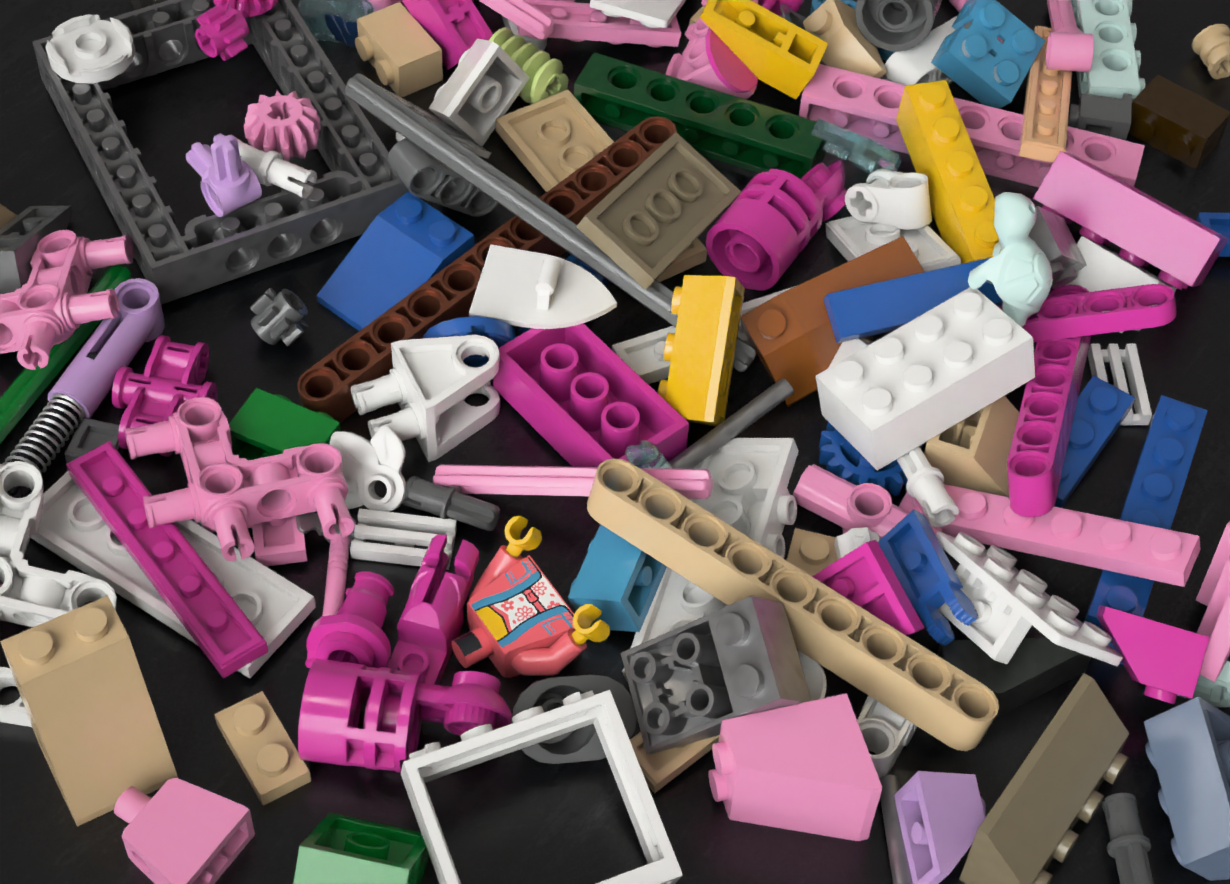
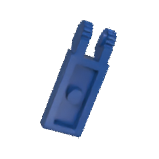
M913 509L882 537L878 544L917 615H919L922 623L927 628L926 630L929 632V635L937 643H940L941 646H946L955 639V635L951 630L948 620L937 609L946 602L956 619L967 626L978 619V614L974 609L972 601L961 590L963 585L926 516Z

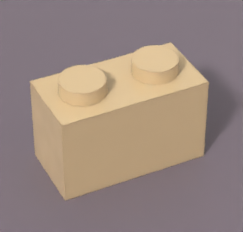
M400 2L357 19L358 37L355 38V46L359 56L363 61L368 60L376 69L380 81L384 85H389L398 96L402 98L443 81L442 49Z

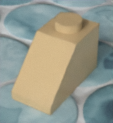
M826 0L803 21L807 32L828 43L821 59L827 66L879 79L887 73L877 47L871 44L860 32L857 26L855 9L840 0Z

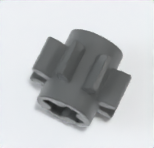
M269 288L250 307L257 314L251 319L252 328L261 339L271 345H276L282 339L289 346L308 327L302 320L308 314L307 307L295 293L288 289H283L276 294L272 288Z

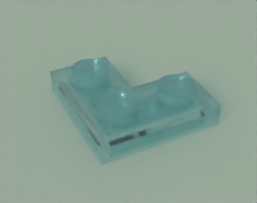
M819 118L811 132L812 135L826 142L823 147L824 151L845 161L848 155H850L848 160L852 162V166L868 174L873 173L877 169L897 172L902 162L899 159V154L872 139Z

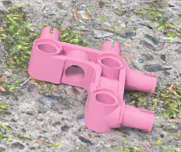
M59 230L43 237L38 242L37 249L32 256L30 262L32 271L28 282L14 292L0 294V354L18 351L17 359L23 367L34 370L38 364L41 369L48 365L49 354L53 345L67 340L79 328L80 324L117 318L120 306L117 294L112 288L89 294L87 292L92 275L97 269L133 263L135 250L130 236L127 234L121 237L91 241L84 236L77 237L73 231Z
M195 397L186 400L179 406L177 412L172 413V416H168V421L131 429L125 428V437L131 460L137 457L175 451L176 455H181L188 479V488L149 497L148 495L143 496L149 528L194 519L196 523L205 524L217 532L222 556L227 561H237L233 547L235 545L238 546L241 559L248 558L254 552L255 546L247 528L250 525L317 511L322 525L321 529L327 539H337L334 524H337L342 538L347 537L354 530L355 524L345 503L348 486L342 472L341 453L332 445L318 443L285 449L283 454L249 461L246 458L240 459L239 455H233L230 427L220 405L215 400L206 397Z

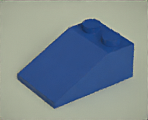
M408 191L375 217L317 294V302L360 331L474 247V234Z

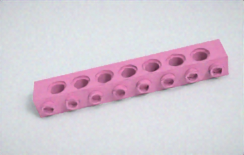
M819 64L814 76L802 93L799 116L829 125V134L909 154L896 122L904 87L907 85ZM954 98L984 174L1039 188L1053 163L1019 156L1023 115ZM1068 126L1067 153L1084 159L1134 187L1145 145Z

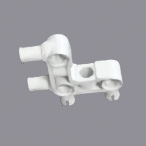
M15 461L6 465L0 464V580L3 582V585L0 587V620L35 627L75 610L86 602L96 601L105 596L109 597L116 610V594L107 582L71 570L62 574L28 565V560L24 559L30 536L37 534L41 522L44 500L43 479L40 471L34 465L27 462ZM16 486H26L32 490L31 494L23 498H14L7 494L11 488Z

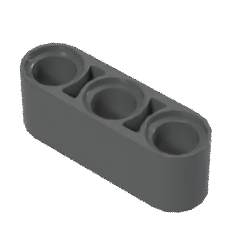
M407 138L397 142L388 154L390 167L409 192L416 197L475 217L488 214L498 205V202Z

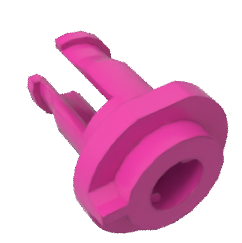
M361 571L355 574L354 578L356 581L353 588L346 589V600L338 609L337 614L322 616L313 624L306 644L308 653L305 664L307 668H311L312 663L316 659L363 664L366 667L374 668L387 666L391 655V645L381 628L387 614L389 597L393 596L395 592L389 580L374 572Z

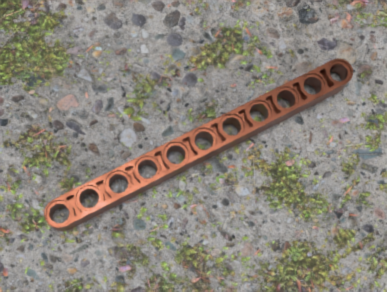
M658 116L642 121L542 195L540 199L578 225L587 213L677 132L675 124L665 117ZM515 215L305 371L297 383L302 407L314 412H324L341 423L358 410L352 398L351 386L390 374V369H393L391 343L399 340L423 339L424 334L429 328L443 321L469 317L471 304L490 245L543 253L556 257L562 255L566 250Z

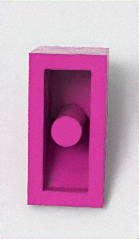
M1106 606L1098 607L1096 616L1105 632L1112 637L1111 643L1115 650L1123 656L1122 663L1131 679L1146 685L1143 695L1175 704L1177 695L1193 698L1210 637Z

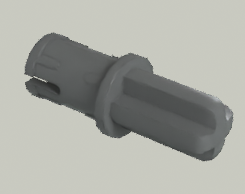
M412 476L406 483L405 499L402 502L404 506L432 513L442 519H454L487 531H493L497 525L500 508L494 504L462 494L459 486L452 485L449 488L431 483L417 476Z
M1130 793L1112 794L1107 796L1105 801H1102V808L1105 813L1111 841L1107 845V851L1109 856L1115 858L1120 884H1154L1147 852L1151 849V842L1143 834L1136 796Z

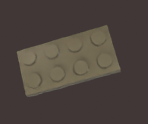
M675 132L587 213L577 225V228L646 290L732 204L741 191Z

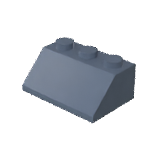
M1198 696L1144 721L1149 740L1145 748L1147 756L1157 770L1161 789L1158 791V798L1164 812L1170 818L1174 837L1171 839V846L1176 859L1183 867L1210 881L1230 880V716Z

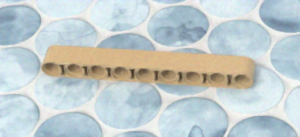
M613 458L605 460L598 466L587 500V510L595 521L726 605H731L749 596L783 603L798 651L953 749L968 751L974 749L981 742L999 710L998 699L987 686L634 464L623 459Z

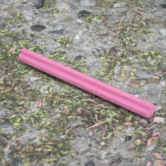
M441 464L436 467L433 483L449 488L452 485L459 486L462 494L589 497L598 467ZM640 468L688 499H708L711 496L713 479L710 471L707 469Z

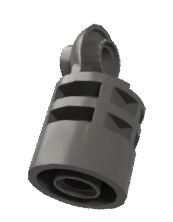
M857 0L855 8L857 26L862 35L874 46L888 51H906L919 45L929 35L942 0Z

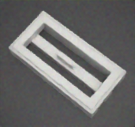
M1090 344L1088 359L1092 377L1094 375L1108 383L1104 362H1110L1114 387L1129 394L1122 362L1125 363L1131 395L1135 397L1133 404L1136 414H1133L1131 408L1120 425H1149L1152 412L1136 344H1126L1125 349H1119L1118 344H1108L1107 349H1101L1100 344Z
M359 508L357 516L358 525H355L354 541H351L350 546L351 559L421 567L427 549L414 548V545L428 547L431 539L440 534L447 535L444 553L449 556V564L446 569L449 570L457 532V520ZM366 540H375V541H383V542H392V543H395V546H394V545H386V544L369 543V542H365V541H366Z

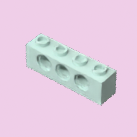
M1071 0L1077 28L1085 34H1093L1094 37L1093 59L1090 71H1076L1079 97L1082 93L1122 99L1123 94L1132 95L1133 102L1145 88V79L1139 78L1141 53L1140 50H1135L1134 48L1137 28L1136 23L1130 22L1132 0Z

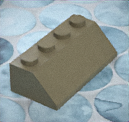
M1083 673L978 828L959 878L963 883L1049 884L1053 877L1052 874L1046 871L1053 858L1061 863L1064 862L1079 836L1072 831L1073 827L1079 819L1089 823L1102 802L1104 795L1097 792L1104 780L1112 785L1117 780L1129 758L1121 753L1129 732L1092 677Z

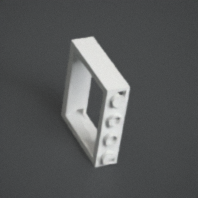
M610 690L594 695L593 691L583 694L576 692L562 700L564 704L562 707L544 712L542 706L533 707L513 716V724L493 730L491 724L481 725L464 732L460 736L461 742L441 748L439 742L429 743L425 745L424 749L409 754L410 759L403 762L400 775L439 884H461L425 783L591 724L595 726L648 863L596 884H675L683 876Z

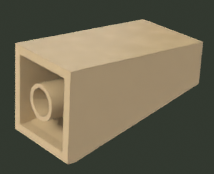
M108 596L0 641L38 744L77 827L114 810L118 798L129 787H135L147 795L160 789L167 780L178 778L130 638Z

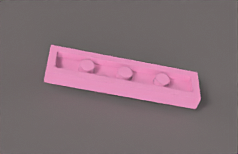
M525 0L554 19L555 31L548 36L549 38H563L574 42L584 40L604 41L614 45L623 43L645 44L658 48L662 46L678 47L681 37L676 15L666 28H649L634 19L623 16H607L601 10L591 8L589 3ZM517 25L519 35L538 39Z

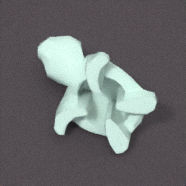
M1003 192L996 196L994 207V227L999 237V242L994 245L993 257L970 271L968 283L973 290L980 288L985 282L993 284L996 293L1003 301V312L1023 327L1028 317L1039 312L1049 295L1053 281L1052 268L1045 253L1028 236L1037 220V208L1031 199L1023 194Z

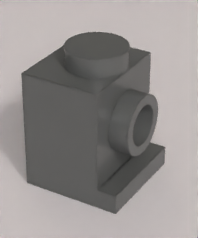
M1081 93L1078 105H1069L1068 126L1126 141L1131 126L1132 95L1123 94L1122 99Z

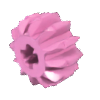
M277 90L275 96L267 97L260 95L258 103L248 105L244 132L250 146L264 152L276 151L282 154L283 159L288 162L294 156L305 159L308 150L317 149L319 130H321L320 117L317 115V110L311 104L310 98L300 99L296 91L288 95H281Z

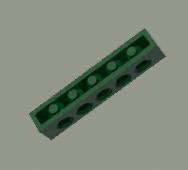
M595 52L574 83V97L598 123L629 132L639 123L650 117H665L675 124L677 133L702 156L758 174L767 172L770 169H779L801 179L813 167L822 163L825 157L829 125Z

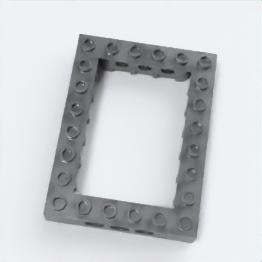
M167 0L111 17L120 20L129 28L134 42L135 54L133 62L123 73L103 82L94 84L75 83L61 78L52 70L46 51L47 40L50 42L53 35L32 41L41 79L123 235L128 234L135 250L134 257L144 277L158 288L161 305L362 235L379 213L407 193L406 186L388 163L389 152L358 104L345 95L346 86L291 0H278L277 4L266 13L254 17H244L249 27V35L243 38L247 45L253 44L284 95L296 91L300 99L310 98L311 104L317 110V115L320 117L321 130H319L317 149L332 172L323 174V178L316 180V183H306L314 187L312 193L306 199L281 188L282 192L253 201L223 217H218L216 214L206 217V215L196 217L187 223L185 236L182 237L175 226L173 211L170 205L165 207L159 196L154 176L149 177L144 169L140 150L138 148L133 149L128 139L124 121H118L114 114L110 95L108 92L103 93L102 91L210 57L198 45L195 31L201 27L196 20L197 17L215 7L213 0Z

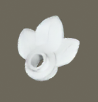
M383 426L373 435L371 441L352 432H334L329 445L337 448L341 453L342 472L348 486V493L345 499L347 508L353 509L365 505L369 510L385 512L398 508L405 499L406 488L405 479L400 472L405 459V449L398 435L389 426ZM377 480L382 481L386 485L387 493L384 498L379 497L374 491V485Z

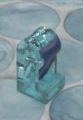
M300 0L297 11L316 40L342 41L348 46L356 47L355 38L358 37L357 19L373 13L374 8L367 0Z

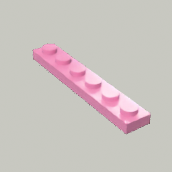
M944 484L949 496L957 505L959 513L954 515L955 520L940 528L943 529L942 533L955 538L959 532H962L982 544L994 545L996 547L1185 587L1201 550L1200 536L1059 507H1053L1050 512L1039 517L1020 516L1010 508L1009 497ZM906 492L899 507L908 512L915 509L924 514L917 499L911 497Z

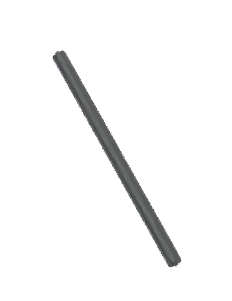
M357 73L348 80L344 91L348 98L676 327L678 315L671 313L673 291L657 280L645 290L577 228L576 223L363 74ZM737 337L733 368L743 373L753 363L757 352L739 337Z

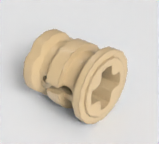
M1225 24L1208 26L1193 39L1192 48L1196 54L1200 55L1201 60L1208 67V72L1212 78L1229 77L1230 28Z

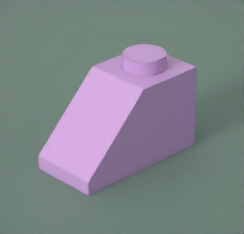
M917 771L894 795L913 884H939L952 872L972 845L978 828L986 818V804L980 796L975 774Z

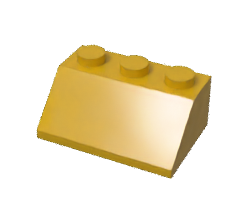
M684 275L683 286H676L673 292L671 313L678 315L675 334L668 333L666 338L664 360L671 363L668 380L661 379L658 394L689 423L717 427L725 421L745 288L736 277Z

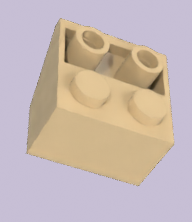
M1003 396L928 440L924 455L931 467L938 468L944 475L943 484L1009 497L1007 460L1019 412Z

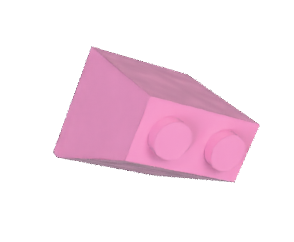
M847 693L722 720L719 742L712 745L715 769L709 770V783L714 800L716 802H724L729 820L852 841H862L869 838L882 792V785Z

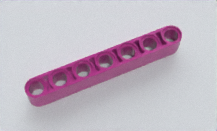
M1064 285L1052 290L1048 297L1086 293L1089 291L1079 285ZM1091 335L1039 341L1036 343L1034 351L1035 378L1026 384L1007 460L1010 508L1020 516L1039 517L1050 512L1055 505Z

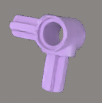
M220 133L214 136V143L211 147L207 144L202 145L200 142L192 144L191 150L186 153V160L202 177L201 190L207 204L218 217H223L260 198L262 190L252 168L240 159L236 137L232 134L224 136Z

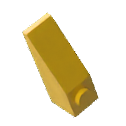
M708 0L700 15V18L759 80L795 100L814 76L828 46V43L751 0Z

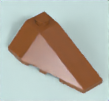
M904 236L793 287L740 316L742 329L752 347L756 350L773 383L775 384L784 378L792 386L794 393L784 400L787 407L818 391L816 375L828 369L842 342H836L823 301L827 294L925 272Z

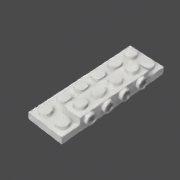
M794 438L731 439L693 468L710 471L713 479L711 496L708 499L689 500L784 559L785 541L782 532L785 525L794 524L797 516L796 499L793 495L789 494L787 489L799 451ZM667 567L642 628L634 636L631 648L728 605ZM623 668L622 673H623V675L625 676V678H626V680H627L626 672H625V669Z

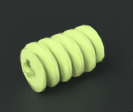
M506 27L496 31L489 39V41L498 44L530 77L518 95L523 101L533 104L567 90L569 79L566 74H562L563 65L560 60L551 59L549 53L541 50L538 52L536 45L532 43L526 44L522 36H514L512 30Z

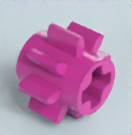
M218 4L197 17L196 20L201 27L195 31V38L200 48L208 56L214 58L220 54L223 61H226L248 47L243 38L249 35V27L245 18L236 9L229 8L224 11L222 5Z

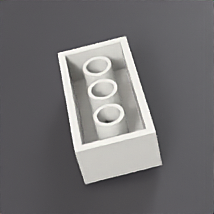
M969 287L816 375L822 415L878 471L1035 378L1033 337L978 289L973 290Z

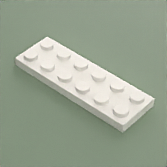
M67 471L43 494L41 522L37 534H32L30 538L89 576L107 582L114 589V592L198 645ZM192 520L173 522L267 642L268 653L237 670L250 679L316 608L314 596L250 556L241 559L240 552L235 547L237 561H227L222 556L218 536Z

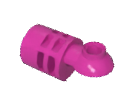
M837 160L829 166L822 162L808 171L801 179L779 169H770L767 172L755 175L707 233V253L717 269L724 276L736 277L746 289L761 291L773 287L804 249L809 240L815 235L822 222L831 218L845 205L847 190L844 188L846 178L842 160Z
M316 659L309 670L303 692L298 727V753L300 759L305 761L359 766L366 769H381L401 773L403 762L410 759V753L417 751L422 721L442 723L447 731L461 736L464 732L485 724H491L493 730L510 725L513 714L503 697L499 695L501 682L496 677L486 673L459 671L454 674L452 686L449 687L426 684L423 672L397 671L393 668L366 667L363 664Z

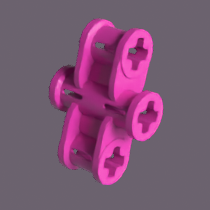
M160 335L154 343L144 375L134 373L130 367L122 366L119 368L112 387V404L116 408H126L119 426L118 441L120 448L128 449L125 428L131 429L168 421V416H172V413L177 412L182 403L195 397L211 398L217 402L218 391L216 383L206 381L201 385L206 377L209 366L210 350L207 343L198 342L193 346L171 342L170 337ZM174 451L159 454L161 456L170 457Z

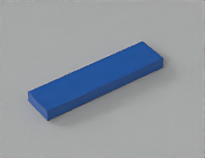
M990 258L827 294L823 301L836 342L841 343L900 328L970 287L968 283L970 271ZM985 282L978 288L996 306H1002L1003 301L996 293L993 284Z

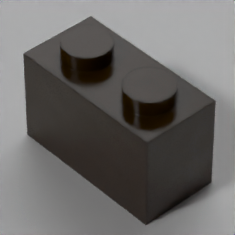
M1157 75L1132 102L1131 126L1128 134L1197 169L1220 144L1230 117V111Z

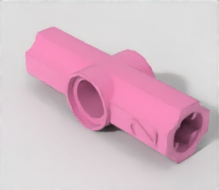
M815 464L812 466L808 465L793 492L798 505L841 526L843 534L851 528L868 527L870 531L878 533L880 540L910 513L892 504L891 496L883 487L873 483H863L856 486ZM931 526L935 535L938 531L943 532L942 528Z

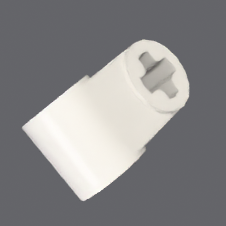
M877 169L868 176L866 183L855 184L845 194V204L848 211L854 218L862 222H873L910 230L924 227L932 221L928 177L922 173H903Z
M868 695L857 722L868 750L877 754H870L880 778L889 775L903 747L907 746L917 726Z

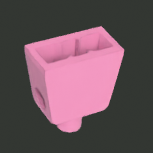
M179 778L167 780L152 798L135 787H129L121 794L114 807V814L129 823L122 834L128 857L154 884H215L255 836L250 809Z

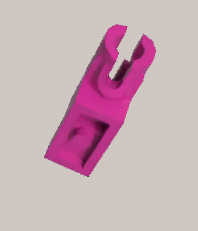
M440 534L431 539L423 558L422 566L419 568L414 579L408 601L397 624L398 641L386 667L397 671L423 672L425 683L439 685L453 651L451 642L459 637L463 627V606L474 581V571L479 562L478 549L474 544L463 539L455 557L456 574L445 572L449 564V556L444 553L447 535Z

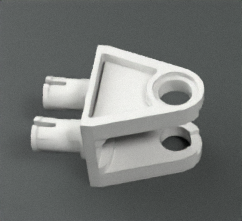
M480 335L399 340L391 343L393 369H390V374L351 386L352 398L360 415L398 403L401 411L369 420L368 428L371 438L383 426H389L401 441L416 437L428 462L440 458L492 422L499 414V393L491 386L490 380L498 373L500 353L498 346L493 340ZM470 355H487L489 361L481 367H470L463 362ZM476 393L483 394L490 399L486 404L477 407L471 406L464 401L467 396Z

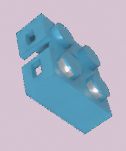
M968 0L951 26L955 31L944 38L931 63L981 104L1000 109L1012 102L1045 40L998 1ZM972 20L970 26L966 29L963 25ZM997 37L1001 38L1003 42L1001 43Z

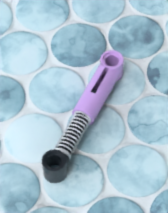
M136 278L122 282L115 288L114 291L117 294L120 306L119 313H117L118 317L102 320L50 390L47 406L43 408L38 418L33 421V425L29 427V431L20 439L19 444L15 446V450H12L10 456L5 459L4 465L15 461L27 462L34 465L42 476L41 472H45L47 470L46 466L51 465V460L56 458L55 453L60 452V447H63L65 441L69 440V435L74 433L78 423L83 418L90 419L112 389L114 378L119 368L122 366L127 367L145 342H150L162 334L165 328V320L159 291L154 283L146 279ZM16 486L11 488L7 494L14 498H23L31 494L32 490L26 486Z

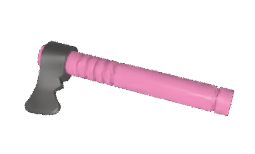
M311 512L296 516L299 532L307 534L309 531L316 530L319 536L324 535L317 513ZM334 524L337 539L332 540L325 537L330 543L322 616L336 615L345 599L349 548L351 541H354V530L350 535L342 538L337 524Z

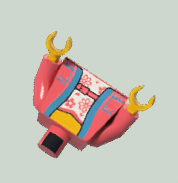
M514 516L506 524L505 536L510 542L509 545H502L469 596V601L467 602V625L470 632L453 640L451 645L456 658L464 668H468L489 657L500 674L506 678H512L520 674L524 676H554L559 674L587 648L586 641L588 639L593 642L606 640L610 634V627L602 620L595 622L591 626L592 622L602 614V611L592 604L580 606L574 614L530 555L522 558L520 554L523 550H534L542 541L541 532L535 527H532L527 535L520 539L522 530L528 524V519L522 516Z

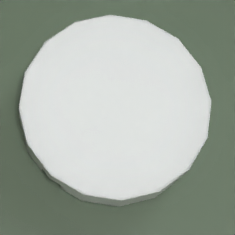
M88 14L67 20L55 28L52 32L53 38L50 42L47 40L46 51L52 70L61 78L75 83L94 84L110 80L123 73L133 62L135 54L134 42L129 28L120 20L111 17L110 21L100 20L99 15Z

